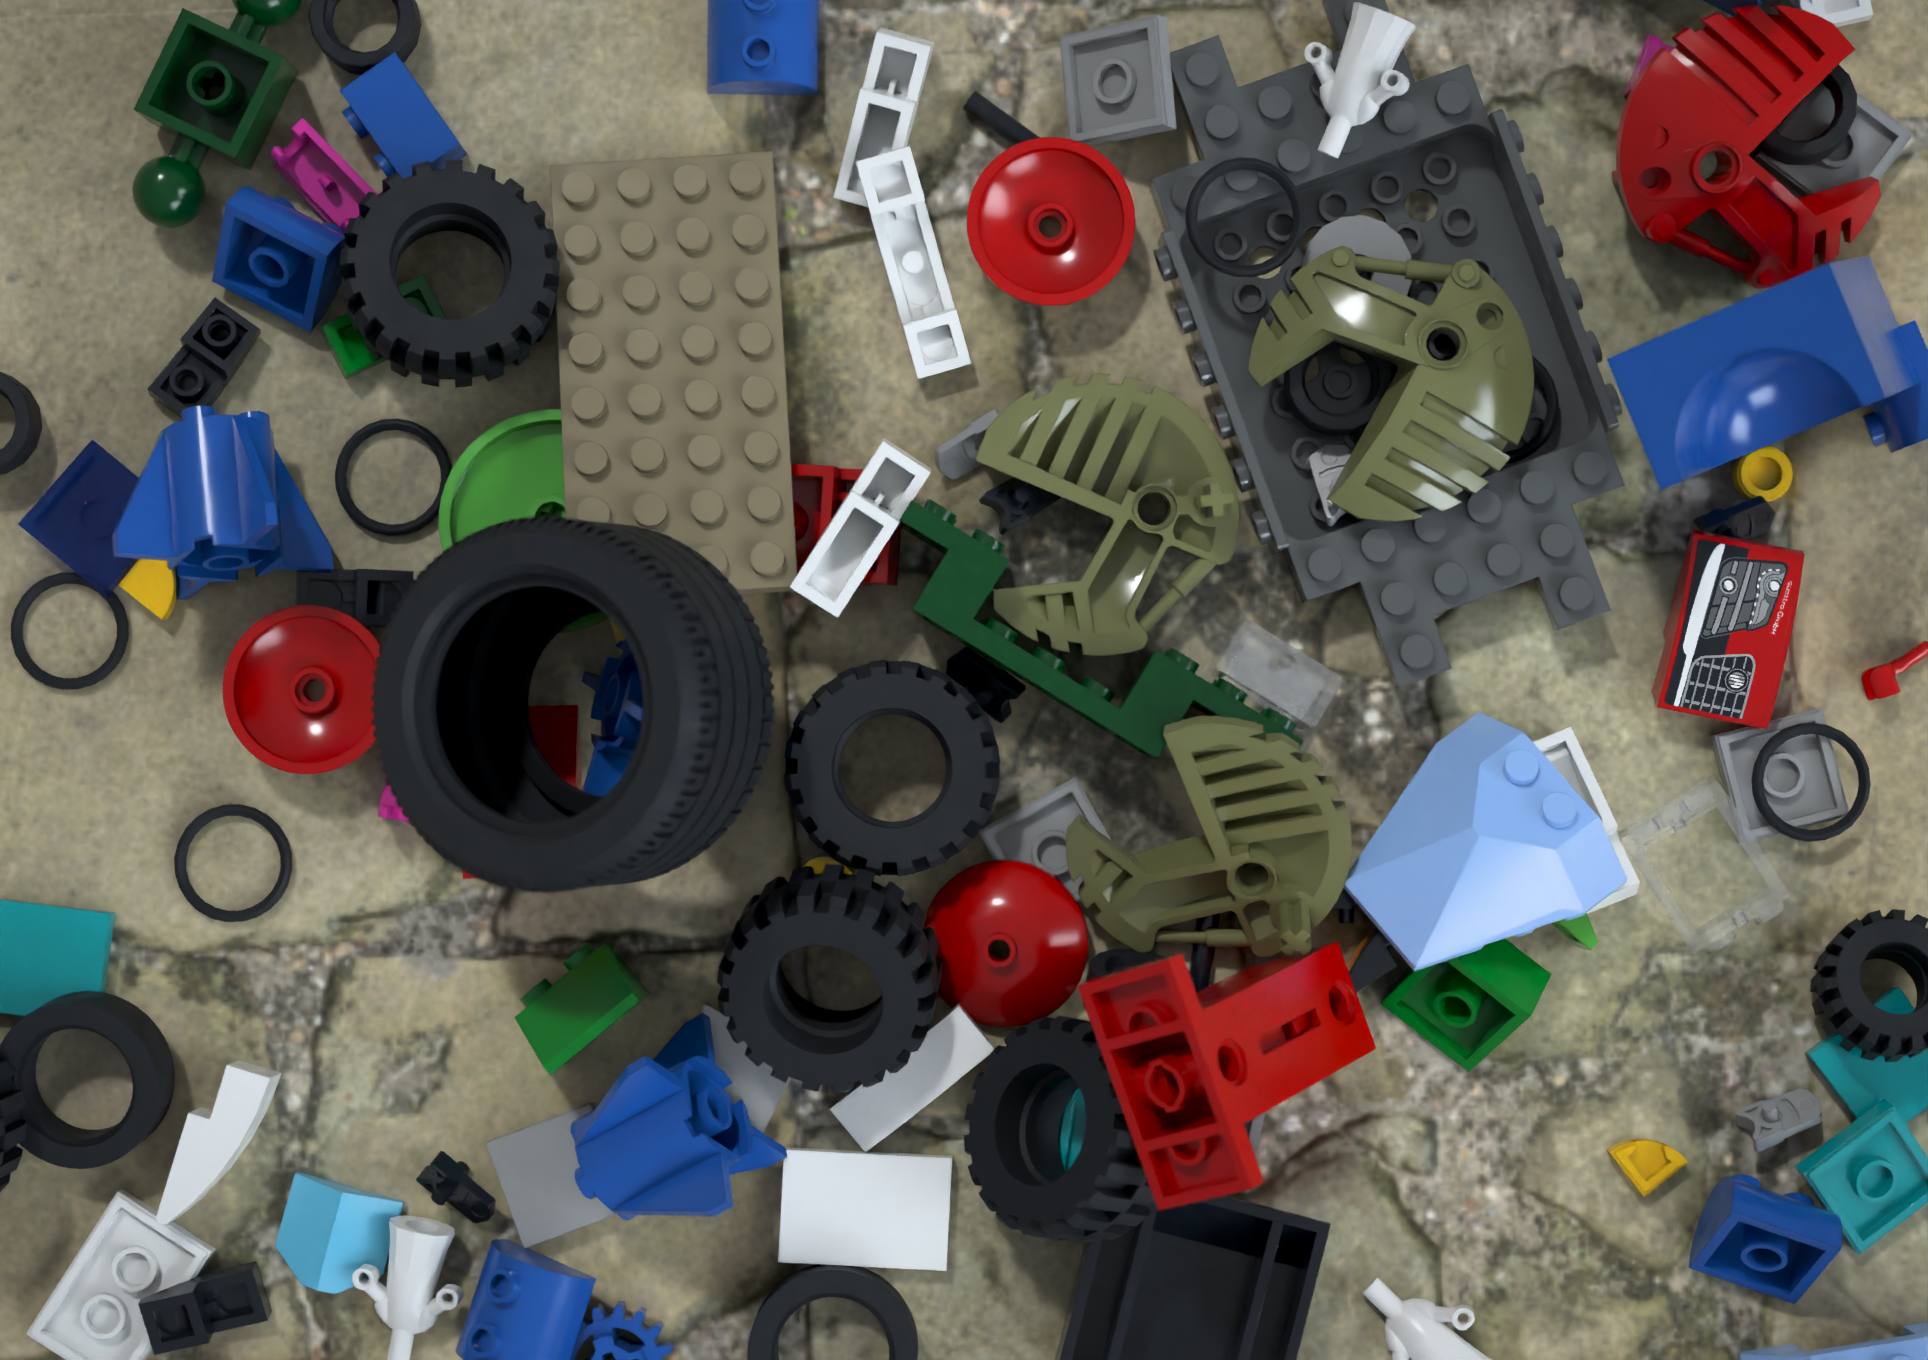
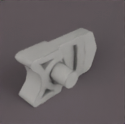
M993 409L974 422H971L967 429L935 449V465L939 472L951 479H957L981 465V463L975 461V457L988 426L1000 414L997 409Z
M1325 444L1309 457L1310 469L1326 522L1329 526L1335 525L1339 517L1346 513L1344 510L1326 501L1351 455L1349 448L1345 445Z
M1798 1088L1770 1100H1761L1735 1111L1737 1126L1753 1132V1145L1756 1152L1784 1142L1785 1138L1822 1122L1819 1097L1804 1088Z

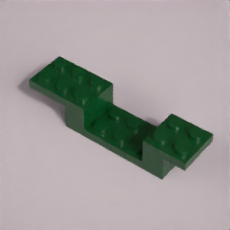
M927 499L923 507L911 500L901 516L900 524L902 529L945 554L912 608L915 615L1148 758L1158 759L1167 744L1163 736L1164 726L1181 721L1190 705L1207 716L1232 717L1263 725L1264 732L1260 734L1282 733L1299 743V748L1304 740L1292 734L1297 726L1296 723L1269 707L1267 709L1262 708L1260 713L1243 704L1248 697L1247 693L1220 677L1218 680L1214 679L1212 684L1199 677L1195 672L1200 665L1173 648L1166 650L1164 655L1156 650L1148 656L1122 701L1116 707L1110 703L1115 693L1097 681L1086 676L1079 684L1062 673L1066 666L1065 662L1037 646L1033 654L1023 650L1013 643L1018 634L990 616L984 625L976 621V618L992 594V590L995 589L1008 568L1009 559L1002 556L1005 545L977 528L972 536L964 533L954 526L957 516L930 499Z

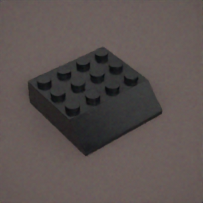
M1220 1196L1159 1211L1156 1203H1150L1148 1207L1151 1213L1138 1226H1129L1130 1229L1124 1235L1113 1240L1102 1239L1099 1243H1084L1055 1360H1297L1331 1224L1252 1202Z

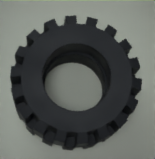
M1892 909L1886 916H1882L1880 910L1867 913L1862 920L1859 921L1856 918L1847 924L1818 957L1813 968L1817 970V974L1811 979L1810 992L1818 993V998L1812 1003L1815 1015L1825 1014L1828 1021L1822 1028L1828 1036L1837 1031L1844 1038L1839 1046L1850 1052L1854 1047L1862 1049L1861 1058L1873 1061L1879 1055H1882L1885 1058V1062H1897L1905 1055H1908L1910 1059L1928 1048V929L1925 928L1928 918L1916 914L1910 921L1905 920V910ZM1869 959H1886L1904 968L1911 976L1916 987L1917 1002L1915 1010L1908 1014H1892L1875 1006L1867 998L1861 986L1860 969L1862 963Z

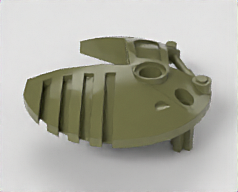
M1340 246L1315 258L1290 278V282L1295 290L1288 299L1281 289L1275 295L1269 305L1275 318L1269 328L1262 317L1250 352L1248 374L1259 388L1332 341H1337L1396 364L1398 367L1394 378L1326 501L1359 519L1384 522L1415 520L1423 518V516L1412 510L1431 507L1439 512L1448 510L1461 503L1460 500L1453 497L1454 495L1463 490L1475 494L1488 483L1487 480L1480 477L1489 468L1498 472L1506 464L1510 457L1501 451L1507 442L1515 446L1518 445L1531 410L1534 390L1532 352L1527 333L1514 305L1502 288L1474 260L1462 259L1454 265L1407 259V262L1356 256L1352 249ZM1356 270L1404 276V279L1441 283L1443 285L1433 303L1426 305L1385 286L1362 278ZM1434 333L1448 335L1455 344L1454 357L1447 361L1434 359L1426 348L1427 337Z
M1103 373L1092 374L1088 383L1073 385L1077 375L1064 377L1056 380L1051 391L1033 400L1038 389L1035 388L1015 400L988 426L975 457L976 462L1112 519L1077 581L992 590L994 611L1020 633L1038 642L1037 629L1048 635L1051 648L1070 653L1069 641L1080 644L1082 655L1091 656L1118 655L1143 649L1148 641L1147 633L1182 596L1185 598L1216 565L1227 563L1232 558L1239 528V499L1230 463L1221 444L1202 418L1180 399L1157 386H1154L1151 393L1138 389L1142 380L1127 376L1124 377L1121 385L1109 384L1107 381L1110 374ZM1145 494H1155L1165 503L1166 515L1158 525H1149L1139 517L1137 511L1138 503ZM1170 547L1196 557L1171 583V589L1137 622L1135 618L1136 609L1166 549Z
M1196 716L1165 725L1163 736L1205 835L1182 839L1131 854L1096 830L1079 814L1067 827L1066 858L1072 882L1074 883L1082 875L1083 881L1078 891L1082 903L1088 909L1095 902L1098 906L1095 911V920L1117 940L1141 953L1151 951L1154 943L1206 944V947L1251 948L1252 952L1259 957H1269L1281 951L1290 956L1295 950H1298L1303 955L1307 954L1312 948L1311 931L1320 924L1337 902L1344 888L1352 858V833L1345 801L1331 800L1340 797L1339 787L1332 776H1315V774L1323 772L1321 762L1311 753H1294L1300 751L1299 743L1282 733L1260 734L1264 732L1263 725L1243 719L1223 716ZM1247 863H1257L1260 866L1255 868H1246L1242 865ZM1227 911H1233L1237 914L1243 928H1207V930L1160 929L1164 926Z

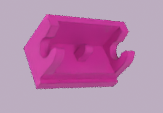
M302 118L291 128L294 139L283 149L279 146H275L272 149L270 157L276 162L273 167L328 223L337 226L345 233L350 218H358L359 203L369 191L374 192L376 195L378 194Z

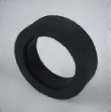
M81 991L57 997L16 1023L0 1045V1059L2 1062L9 1060L16 1075L11 1077L15 1090L22 1089L25 1108L19 1111L20 1119L26 1120V1138L19 1144L34 1156L50 1164L71 1169H88L112 1163L126 1155L152 1134L164 1119L171 1104L174 1093L175 1071L169 1046L160 1029L146 1013L118 996L97 991ZM65 1029H84L105 1037L119 1049L128 1063L133 1082L131 1103L120 1123L99 1130L82 1129L64 1122L48 1108L37 1086L36 1062L44 1042L52 1033Z
M815 1264L789 1275L769 1293L753 1323L747 1350V1360H779V1335L786 1321L803 1305L826 1297L849 1299L867 1308L878 1319L885 1331L889 1345V1360H917L918 1337L913 1316L905 1300L880 1275L860 1266Z

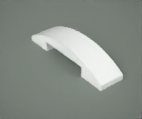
M910 146L855 161L917 378L921 379L972 364L945 275Z

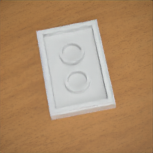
M785 1147L787 1157L783 1159L778 1262L947 1271L952 1156Z
M121 1189L115 1194L26 1334L65 1360H145L152 1350V1346L138 1306L140 1300L179 1283L199 1277L216 1249L173 1221L167 1225L156 1223L155 1219L158 1211L124 1189Z

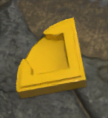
M138 559L118 584L161 620H167L171 615L177 600V584L174 568L169 570L167 561Z
M1636 1138L1624 1140L1606 1149L1636 1190L1644 1197L1688 1163L1673 1148L1651 1139Z

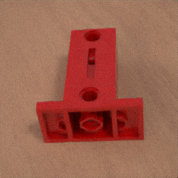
M1338 941L1313 948L1305 955L1299 952L1247 967L1197 993L1182 953L1091 979L1078 985L1158 1211L1251 1190L1263 1183L1264 1179L1244 1124L1376 1049Z

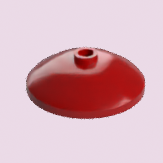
M1042 137L1027 140L999 154L983 170L976 181L967 209L968 240L973 256L982 272L997 288L1019 301L1038 306L1054 307L1074 304L1102 290L1113 280L1124 265L1135 233L1133 199L1118 169L1110 160L1094 148L1084 143L1061 137ZM1047 219L1055 220L1060 226V232L1055 237H1045L1039 230L1040 224Z
M317 605L292 606L263 617L253 624L238 640L230 654L224 671L223 704L234 734L241 744L257 759L271 767L289 773L321 774L335 771L354 762L364 755L377 741L376 737H373L375 726H372L374 713H371V707H374V701H371V695H374L372 682H375L373 672L377 669L375 661L376 657L380 656L378 649L382 645L361 622L348 614L328 607ZM319 680L324 684L325 694L322 699L315 702L309 698L307 689L311 682Z
M1010 859L991 860L975 864L950 879L939 890L927 910L923 929L928 927L934 929L940 944L937 956L942 959V979L939 986V995L951 1008L959 1003L977 1023L993 1027H1018L1028 1025L1035 1019L1047 1017L1070 998L1083 976L1089 952V935L1084 914L1070 890L1058 878L1041 867ZM1000 939L1007 942L1010 947V955L1004 959L995 957L990 949L992 941Z

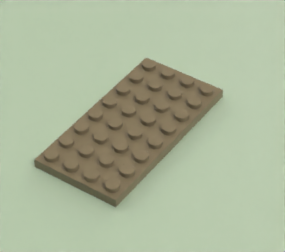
M773 151L550 165L553 231L558 245L557 260L560 261L556 311L566 518L637 526L670 536L672 539H676L691 547L710 561L729 580L728 582L733 584L739 594L795 591L790 588L798 574Z

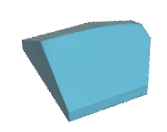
M296 1172L275 1247L301 1285L317 1291L336 1294L354 1287L352 1275L363 1264L376 1266L380 1271V1277L385 1274L390 1248L389 1218L401 1216L405 1201ZM363 1273L364 1277L369 1280L368 1275Z

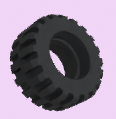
M446 159V170L431 171L429 161L412 165V176L402 179L401 175L395 172L382 180L383 191L376 195L374 192L369 191L359 203L358 218H350L344 233L345 247L341 250L340 270L344 303L347 304L350 322L356 334L361 333L365 338L366 348L377 359L383 356L390 361L391 370L405 378L411 371L422 376V384L439 387L440 379H455V388L472 386V378L485 375L489 382L503 376L504 367L512 362L517 366L530 356V349L533 343L541 342L548 330L549 319L555 310L560 274V261L557 260L558 245L553 229L546 228V214L537 201L527 203L523 199L524 188L511 178L504 185L496 181L495 169L479 164L476 173L463 171V160ZM459 231L471 234L486 242L501 258L505 274L504 285L498 299L490 307L476 315L462 319L433 317L413 307L402 296L396 278L397 264L401 254L413 242L434 232Z
M880 660L855 668L851 667L837 674V677L827 684H823L811 695L810 701L798 713L793 723L794 727L790 739L786 743L784 757H786L785 788L789 793L792 803L791 809L798 823L800 822L804 827L810 840L819 849L822 848L834 858L833 860L846 867L850 866L858 870L861 868L876 873L875 875L878 876L912 875L930 868L933 869L947 862V860L970 844L984 826L991 813L1000 781L999 749L986 713H984L976 699L965 687H962L945 673L920 663L905 660ZM903 715L921 722L935 734L945 754L946 777L939 796L927 810L907 820L883 821L866 815L850 801L841 783L839 766L841 753L846 741L860 725L878 716Z
M826 864L823 873L818 874L814 873V869L811 866L794 869L789 882H787L785 877L778 876L765 885L761 895H753L735 924L718 969L717 983L721 986L717 999L720 1013L724 1016H731L726 1028L734 1042L740 1043L745 1041L748 1045L744 1055L756 1066H760L764 1062L772 1067L771 1076L784 1083L790 1077L802 1081V1089L817 1092L820 1085H832L834 1093L852 1091L854 1082L861 1081L863 1087H870L883 1081L886 1070L889 1073H897L908 1063L911 1052L918 1051L926 1038L942 979V959L937 956L940 944L934 929L930 927L923 929L927 915L916 902H912L907 906L902 901L904 890L893 882H888L886 887L874 882L876 873L859 868L857 876L844 873V866L837 864ZM809 945H828L841 948L857 956L871 969L878 980L882 996L873 1003L854 1010L836 1011L819 1007L805 1000L791 987L783 973L780 958L794 949Z
M1064 1016L1035 1019L1026 1025L1027 1027L1020 1026L1004 1039L1006 1046L998 1045L993 1049L985 1060L989 1066L985 1072L977 1074L972 1089L976 1090L973 1104H967L965 1120L970 1121L969 1135H964L965 1152L971 1154L972 1164L968 1166L972 1181L975 1185L982 1186L983 1189L979 1192V1195L988 1209L996 1212V1216L1003 1224L1010 1229L1020 1230L1024 1235L1081 1243H1099L1102 1239L1113 1240L1124 1235L1130 1229L1129 1226H1138L1151 1213L1148 1206L1150 1203H1155L1153 1194L1091 1022ZM1080 1088L1086 1109V1130L1080 1152L1066 1172L1059 1153V1127L1068 1101L1075 1091Z

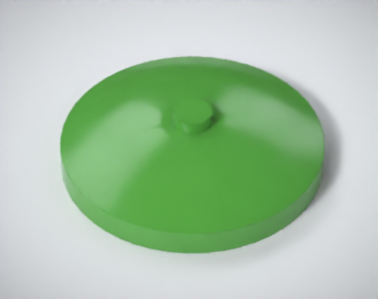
M561 409L530 411L508 418L481 434L462 453L448 476L441 496L438 526L443 551L464 537L500 522L535 516L566 518ZM604 612L591 614L574 621L559 633L585 629L601 623L609 617Z

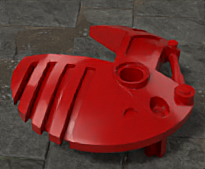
M1742 5L1730 8L1737 15L1736 17L1725 18L1720 13L1707 15L1699 19L1705 26L1704 28L1694 32L1691 28L1685 27L1675 34L1672 39L1678 45L1670 52L1666 48H1660L1648 61L1628 95L1617 133L1616 170L1612 171V179L1619 185L1622 200L1630 220L1644 239L1659 243L1667 242L1696 257L1710 259L1742 274L1745 283L1756 289L1774 287L1813 270L1815 254H1818L1820 264L1825 265L1839 254L1841 231L1843 230L1844 242L1851 243L1869 220L1881 196L1879 180L1869 176L1796 198L1778 180L1748 156L1802 99L1820 84L1844 58L1856 50L1833 23L1813 13L1782 5H1770L1779 15L1765 14L1756 5ZM1713 151L1717 158V166L1710 177L1703 179L1700 174L1701 161L1706 154ZM1707 211L1747 249L1749 261H1745L1711 245L1709 240L1684 229V227Z

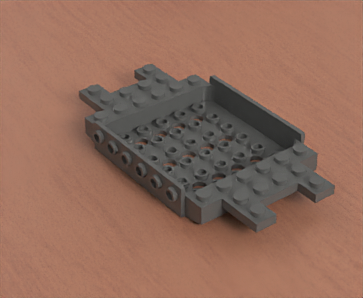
M1322 0V5L1339 51L1332 53L1333 59L1330 65L1334 72L1336 71L1350 24L1353 3H1362L1390 13L1385 0ZM1219 35L1170 52L1172 81L1201 161L1151 179L1149 188L1164 229L1157 243L1159 248L1153 250L1154 257L1163 281L1171 280L1178 301L1173 303V308L1180 329L1184 335L1190 333L1198 354L1192 355V360L1200 383L1203 387L1210 386L1217 406L1211 408L1217 430L1222 440L1227 438L1230 440L1236 457L1235 460L1231 461L1236 482L1242 493L1249 492L1256 512L1251 513L1250 517L1256 536L1261 545L1268 544L1271 555L1283 553L1302 603L1358 584L1396 688L1452 669L1433 615L1535 578L1554 631L1611 611L1572 505L1624 486L1622 476L1606 433L1619 427L1617 416L1622 414V406L1614 386L1611 383L1605 385L1597 365L1603 360L1601 348L1595 334L1591 330L1587 332L1584 330L1578 313L1579 310L1583 309L1582 297L1574 279H1566L1558 259L1563 257L1562 243L1553 225L1546 227L1539 208L1540 205L1544 204L1543 192L1536 175L1533 172L1527 174L1519 154L1524 152V142L1514 120L1507 122L1502 109L1487 115L1469 64L1415 82L1405 52L1402 49L1392 70H1396L1408 78L1409 88L1407 92L1401 96H1392L1383 102L1374 118L1365 124L1352 126L1337 159L1317 150L1331 118L1324 110L1320 100L1319 88L1321 83L1310 62L1238 87ZM1398 79L1394 80L1392 86L1397 83ZM1235 158H1256L1279 168L1295 184L1301 196L1305 212L1302 236L1310 229H1321L1323 226L1341 217L1356 216V214L1363 210H1374L1382 216L1385 223L1402 236L1412 260L1454 265L1462 259L1474 260L1502 288L1514 305L1527 333L1532 356L1547 369L1555 383L1558 394V416L1548 440L1533 454L1522 460L1506 463L1498 472L1489 468L1480 476L1487 480L1488 483L1475 494L1463 490L1454 495L1453 497L1460 500L1461 503L1448 510L1439 512L1431 507L1416 509L1412 511L1423 516V518L1398 522L1359 519L1346 512L1339 517L1335 525L1329 526L1326 522L1310 469L1309 457L1325 444L1345 445L1349 448L1350 453H1352L1366 427L1349 435H1325L1309 429L1293 415L1284 396V373L1261 388L1257 386L1248 374L1251 347L1262 317L1270 328L1275 318L1269 307L1271 301L1280 289L1287 299L1295 290L1290 282V278L1300 270V264L1304 255L1301 239L1292 256L1281 265L1278 274L1272 278L1263 279L1257 276L1234 277L1219 272L1208 265L1196 252L1189 239L1186 227L1187 202L1199 178L1210 168L1223 161ZM1240 169L1225 173L1216 178L1207 187L1198 206L1197 223L1200 235L1206 246L1216 256L1235 265L1249 266L1250 255L1256 249L1267 247L1278 253L1283 248L1292 229L1293 212L1286 192L1276 180L1255 170ZM1425 191L1434 197L1437 210L1432 219L1418 222L1407 214L1405 202L1411 193ZM1356 270L1362 278L1371 279V272ZM1412 280L1407 296L1423 304L1431 305L1443 284ZM1434 333L1427 337L1426 348L1434 359L1447 361L1454 357L1455 344L1448 335ZM1330 348L1317 354L1319 373L1314 380L1305 383L1310 399L1320 409L1333 414L1348 413L1357 409L1367 399L1371 388V373L1366 362L1353 364L1346 361L1342 357L1339 348ZM1392 363L1394 378L1398 367L1396 364ZM1535 373L1531 410L1524 432L1517 446L1507 442L1501 452L1515 450L1529 443L1538 434L1544 423L1547 412V398L1544 387Z

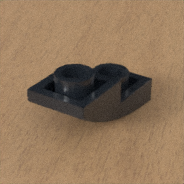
M214 297L180 339L181 349L149 386V395L180 418H182V410L192 406L211 407L247 357L261 334V330Z

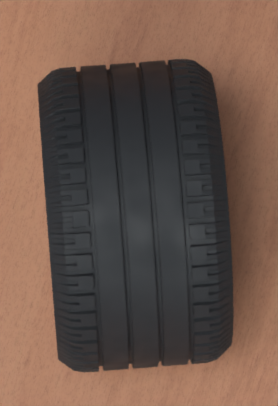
M535 516L500 522L476 531L454 543L451 547L445 549L441 555L434 558L433 562L425 567V571L417 575V580L412 581L409 590L405 591L402 595L403 600L398 602L397 610L393 611L391 615L392 621L386 626L387 633L383 634V644L378 649L380 656L376 657L375 661L377 669L373 672L375 682H372L374 695H371V701H374V707H371V713H374L372 726H375L373 737H376L377 740L375 748L380 753L378 760L382 762L381 770L383 774L387 775L385 778L386 783L391 786L390 792L392 796L396 797L395 802L397 805L402 807L403 815L409 818L408 822L412 827L416 828L418 835L422 836L423 840L428 845H431L434 851L440 853L445 860L450 861L454 866L488 883L518 891L535 893L562 892L634 883L669 873L671 870H675L696 858L728 830L727 827L734 823L735 819L741 814L742 808L747 805L749 797L754 792L753 787L758 784L759 775L763 772L764 768L762 765L767 760L766 753L770 749L768 742L772 738L773 733L771 732V727L774 725L772 714H775V708H773L775 696H772L774 683H771V678H773V675L768 667L771 664L767 658V648L763 647L764 639L759 633V626L754 624L755 618L749 612L748 605L742 602V596L736 591L733 584L728 582L729 580L718 568L697 551L676 539H672L670 536L637 526L562 517ZM601 612L607 614L616 624L631 648L638 666L643 693V716L637 746L625 772L605 796L593 795L573 787L555 773L542 756L535 742L528 710L532 675L542 652L549 642L574 621Z

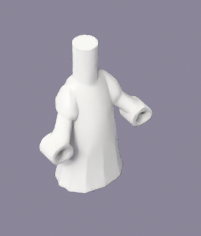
M1354 2L1350 24L1335 72L1330 65L1333 54L1328 47L1318 42H1312L1306 46L1304 51L1305 58L1312 64L1321 83L1319 88L1320 100L1324 110L1331 118L1317 149L1319 152L1338 159L1352 126L1365 124L1374 118L1383 102L1392 96H1401L1407 92L1409 88L1408 78L1392 69L1406 41L1416 28L1414 24L1378 8ZM1321 51L1320 56L1316 58L1317 54ZM1398 79L1397 83L1392 86L1394 80Z
M405 1215L389 1218L390 1248L387 1287L378 1281L380 1271L376 1266L363 1264L352 1275L354 1286L365 1291L376 1302L374 1307L378 1316L392 1329L387 1360H410L414 1335L425 1332L437 1321L439 1314L455 1308L464 1296L460 1286L446 1284L437 1293L436 1298H433L448 1248L455 1235V1229L437 1220ZM363 1273L368 1275L369 1280L364 1277ZM447 1293L452 1295L453 1300L447 1297Z
M1378 1277L1362 1292L1387 1317L1384 1327L1385 1342L1388 1349L1392 1351V1360H1409V1358L1411 1360H1492L1444 1324V1322H1452L1457 1329L1467 1330L1475 1321V1314L1471 1307L1467 1305H1459L1457 1307L1435 1306L1434 1302L1425 1298H1412L1402 1301ZM1461 1313H1465L1469 1319L1466 1322H1461L1458 1316Z

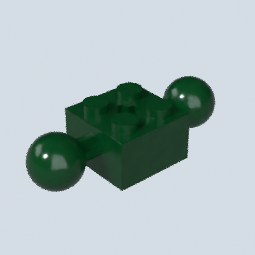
M232 0L238 12L229 30L182 8L133 109L151 124L177 136L168 156H160L149 160L139 169L134 178L132 187L133 200L138 211L146 220L160 227L176 228L190 223L199 215L206 199V187L199 169L208 151L251 170L298 73V70L285 56L260 44L268 27L285 24L296 15L301 7L302 0ZM212 86L218 88L226 86L224 92L216 99L209 95V90Z

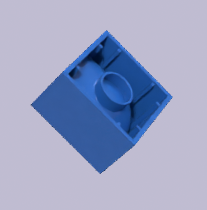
M1870 256L1827 263L1607 359L1661 490L1921 383Z

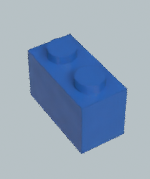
M395 52L340 90L350 105L342 111L343 115L361 139L370 134L382 151L374 156V159L387 177L395 172H398L402 179L412 176V165L429 161L431 171L446 170V159L460 160L467 155L463 146Z

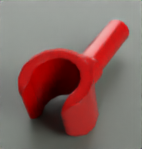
M1923 641L1890 663L1863 671L1861 681L1867 699L1869 701L1882 699L1900 693L1895 675L1905 672L1908 668L1928 655V642Z

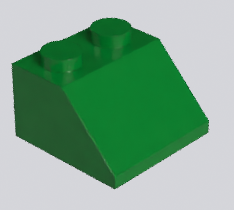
M1504 938L1483 945V948L1417 971H1413L1408 965L1380 1004L1467 1072H1470L1532 1015L1552 974Z
M588 942L563 963L569 972L552 986L545 978L519 999L526 1008L514 1018L542 1066L550 1075L564 1066L650 994L608 942L602 944L596 950Z

